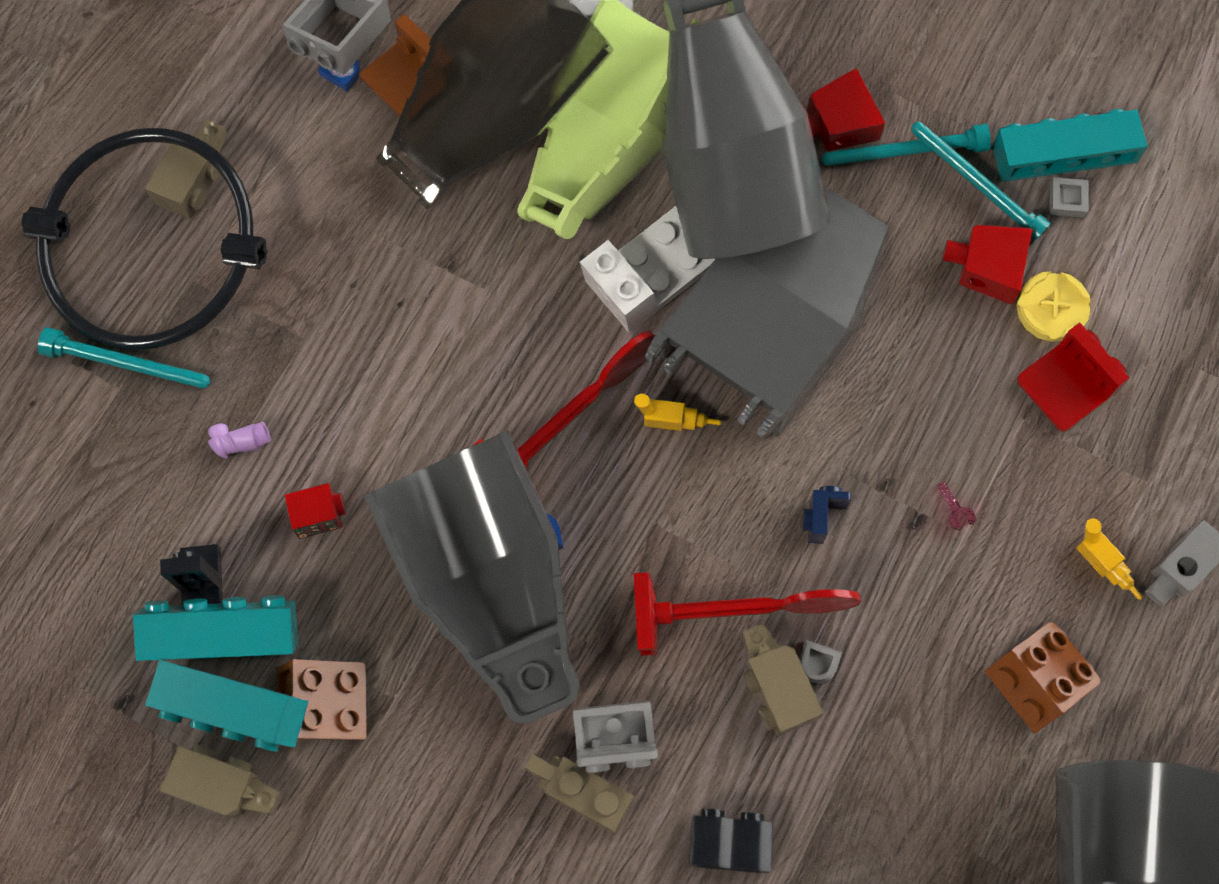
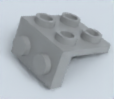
M650 700L573 709L577 766H586V772L610 770L611 763L626 762L627 768L645 767L650 765V759L658 758Z

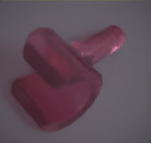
M946 482L939 483L937 487L951 512L948 520L951 528L957 531L962 530V526L957 519L959 513L966 517L970 525H973L976 521L973 510L967 507L961 508Z

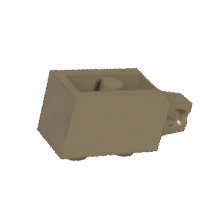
M205 120L193 136L208 143L220 153L227 132L224 126L210 120ZM170 144L144 189L155 205L191 220L195 211L203 206L206 200V192L211 183L216 181L221 174L199 154L187 148Z
M764 623L744 631L742 638L748 661L746 664L747 671L743 673V677L752 695L758 693L763 707L759 708V713L768 731L774 729L776 736L779 737L819 720L824 713L794 648L786 645L778 647Z
M196 743L193 744L191 750L178 746L160 792L233 819L244 815L246 810L273 815L281 793L259 781L260 777L249 771L252 764L231 756L227 763L214 759L216 751Z
M532 754L525 766L526 771L542 779L538 788L544 791L548 798L613 835H616L634 801V795L592 772H586L585 768L578 767L576 763L565 757L561 759L554 756L550 764Z

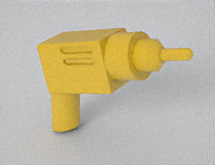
M643 393L636 395L634 398V403L644 415V426L682 431V429L695 430V427L703 428L707 424L721 425L722 423L721 420L707 418L705 413L697 412V408L685 407V403L650 399Z
M1089 519L1086 522L1084 539L1076 549L1102 577L1105 576L1114 586L1118 584L1123 590H1130L1138 600H1141L1143 596L1133 586L1134 579L1129 574L1132 571L1123 562L1126 558L1101 532V523L1097 519Z

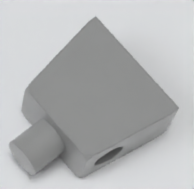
M1205 520L1189 528L1150 571L1157 579L1146 589V595L1156 604L1163 607L1174 595L1182 597L1193 591L1219 563V532ZM1177 564L1183 568L1184 575L1179 573Z

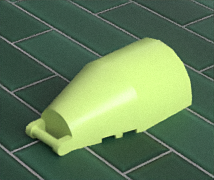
M618 0L599 1L555 86L553 97L557 99L553 116L546 118L544 127L549 131L544 148H538L528 188L518 206L520 218L529 222L537 221L554 229L558 236L564 239H571L576 234L583 219L590 221L662 152L666 129V115L664 113L669 80L667 79L669 31L636 14ZM693 19L692 22H691V24H694V23H697V22H700V21H698V20H696V19ZM547 201L562 209L559 216L543 209Z

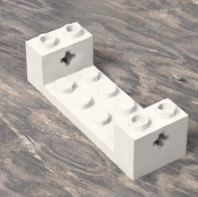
M675 206L621 249L617 250L607 240L581 260L580 265L586 283L630 334L699 280L715 259H700L689 256L678 210Z

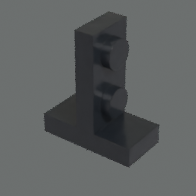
M218 544L180 548V552L174 553L173 558L160 559V574L181 591L182 605H184L183 602L185 600L199 598L207 599V604H223L221 547Z

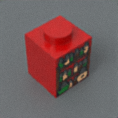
M329 483L284 494L291 527L299 539L343 528L340 516L346 515L344 501L341 493L335 494Z

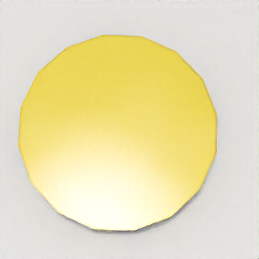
M1052 271L1042 272L1030 278L1020 291L1016 305L1018 317L1025 329L1035 337L1050 342L1062 341L1071 328L1079 322L1085 326L1089 320L1090 296L1083 284L1073 276L1062 272L1060 274L1051 273Z

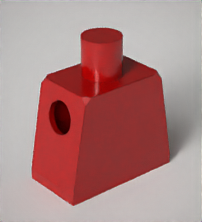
M857 68L809 96L807 113L812 136L818 135L826 150L832 151L881 139L886 122Z
M986 225L973 226L966 243L952 240L946 241L942 261L962 265L959 277V284L961 286L1013 305L1022 288L1032 229Z

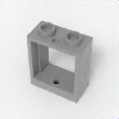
M304 0L282 26L287 45L293 53L298 56H306L318 62L325 69H332L345 75L390 23L391 17L387 0ZM335 7L361 19L338 46L312 35Z

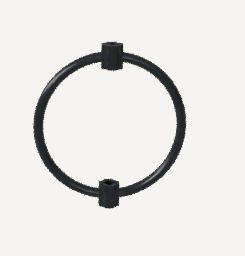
M142 128L125 131L93 145L77 157L62 173L49 193L44 207H29L28 211L23 213L21 221L24 236L36 240V257L40 279L49 300L60 316L71 327L89 339L119 349L143 350L163 347L179 342L204 328L217 317L235 295L247 268L261 270L262 265L266 263L268 253L266 240L263 237L253 236L254 223L249 197L243 182L228 160L215 148L199 138L166 128ZM148 142L178 145L199 154L214 166L226 181L233 195L238 213L239 234L228 233L226 238L222 240L220 250L222 253V263L232 266L229 275L221 289L205 308L186 322L172 329L150 335L132 336L117 334L99 328L87 321L72 308L59 288L54 274L51 242L62 243L64 238L68 237L70 230L68 214L58 210L61 202L75 180L88 167L117 149Z

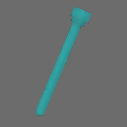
M922 122L913 123L911 132L1019 224L1020 228L1032 229L1031 245L1050 226L1051 223L1041 214L1038 217L1033 212L1029 215Z
M987 123L971 125L970 129H965L964 133L940 136L952 149L966 147V150H973L974 153L989 151L991 147V136ZM918 139L826 152L822 155L821 161L825 166H833L934 151Z
M45 327L38 340V353L43 356L57 358L58 356L63 357L65 354L198 388H207L210 384V378L205 374L72 341L69 339V336L64 335L62 330Z

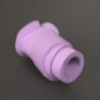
M263 421L228 432L227 425L223 423L211 426L208 430V434L211 437L208 444L218 456L225 459L231 453L260 450V447L264 446V444L271 442L270 433Z

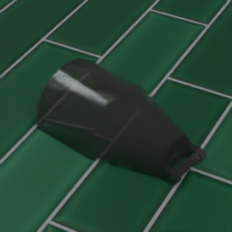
M461 0L434 32L429 43L431 47L423 66H420L416 77L418 79L410 98H407L391 140L378 154L376 161L384 168L388 166L420 198L419 203L425 209H429L451 185L539 136L607 60L614 49L600 30L570 0ZM401 151L433 181L430 187L397 157Z

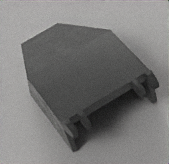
M831 189L825 191L831 215V221L825 228L810 236L782 246L756 253L715 259L665 325L655 335L646 352L645 358L653 362L659 356L665 360L673 349L677 348L665 363L663 370L666 373L672 374L687 355L751 398L738 418V422L743 425L752 419L760 405L770 411L758 427L757 435L762 438L771 431L776 436L781 434L859 328L889 227Z

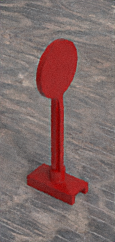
M650 330L642 332L626 343L605 365L599 379L595 383L584 388L517 449L525 467L529 465L528 461L588 408L597 399L602 390L614 387L624 381L646 360V352L655 337ZM480 438L474 445L483 442V440Z
M649 572L633 573L638 651L641 652V656L657 655V625L673 624V621L761 615L779 610L805 614L828 613L851 609L861 603V595L858 592L841 589L806 591L793 594L785 599L763 597L672 604L671 601L656 602L654 586Z

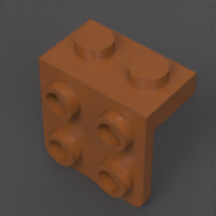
M1048 622L984 671L1034 734L1065 713L1100 684V677L1094 671L1091 664L1084 659L1070 642L1067 635L1053 622Z

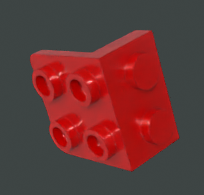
M1079 322L1067 332L1060 344L1021 372L1017 377V383L1059 431L1066 432L1118 393L1130 377L1126 374L1124 365L1117 358L1111 357L1101 346L1098 336Z

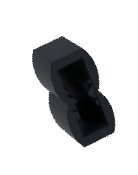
M701 809V816L693 815L691 820L688 866L768 874L771 872L773 822L764 821V814L741 812L740 819L724 818L725 811Z

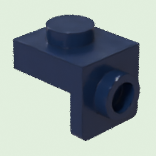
M822 486L819 490H813L809 509L804 508L802 515V531H808V543H824L828 528V508L847 509L851 501V492H842V488L837 486Z

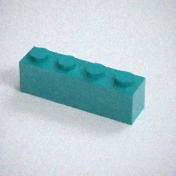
M1113 109L1105 114L1090 116L1084 113L1063 120L1048 118L1028 125L1012 123L999 129L992 147L1001 182L1138 163L1148 145L1138 109L1128 111Z
M282 595L265 596L261 598V602L247 603L245 597L225 598L222 600L223 604H207V599L201 598L189 599L183 602L184 605L169 606L167 600H155L144 603L145 607L140 608L133 614L136 661L293 654L298 646L296 600L285 601V596Z
M159 660L145 706L159 709V718L181 723L183 717L192 719L190 723L192 728L213 733L214 726L223 728L221 735L223 737L245 742L246 736L256 738L254 746L278 752L279 745L295 748L309 701L183 665Z

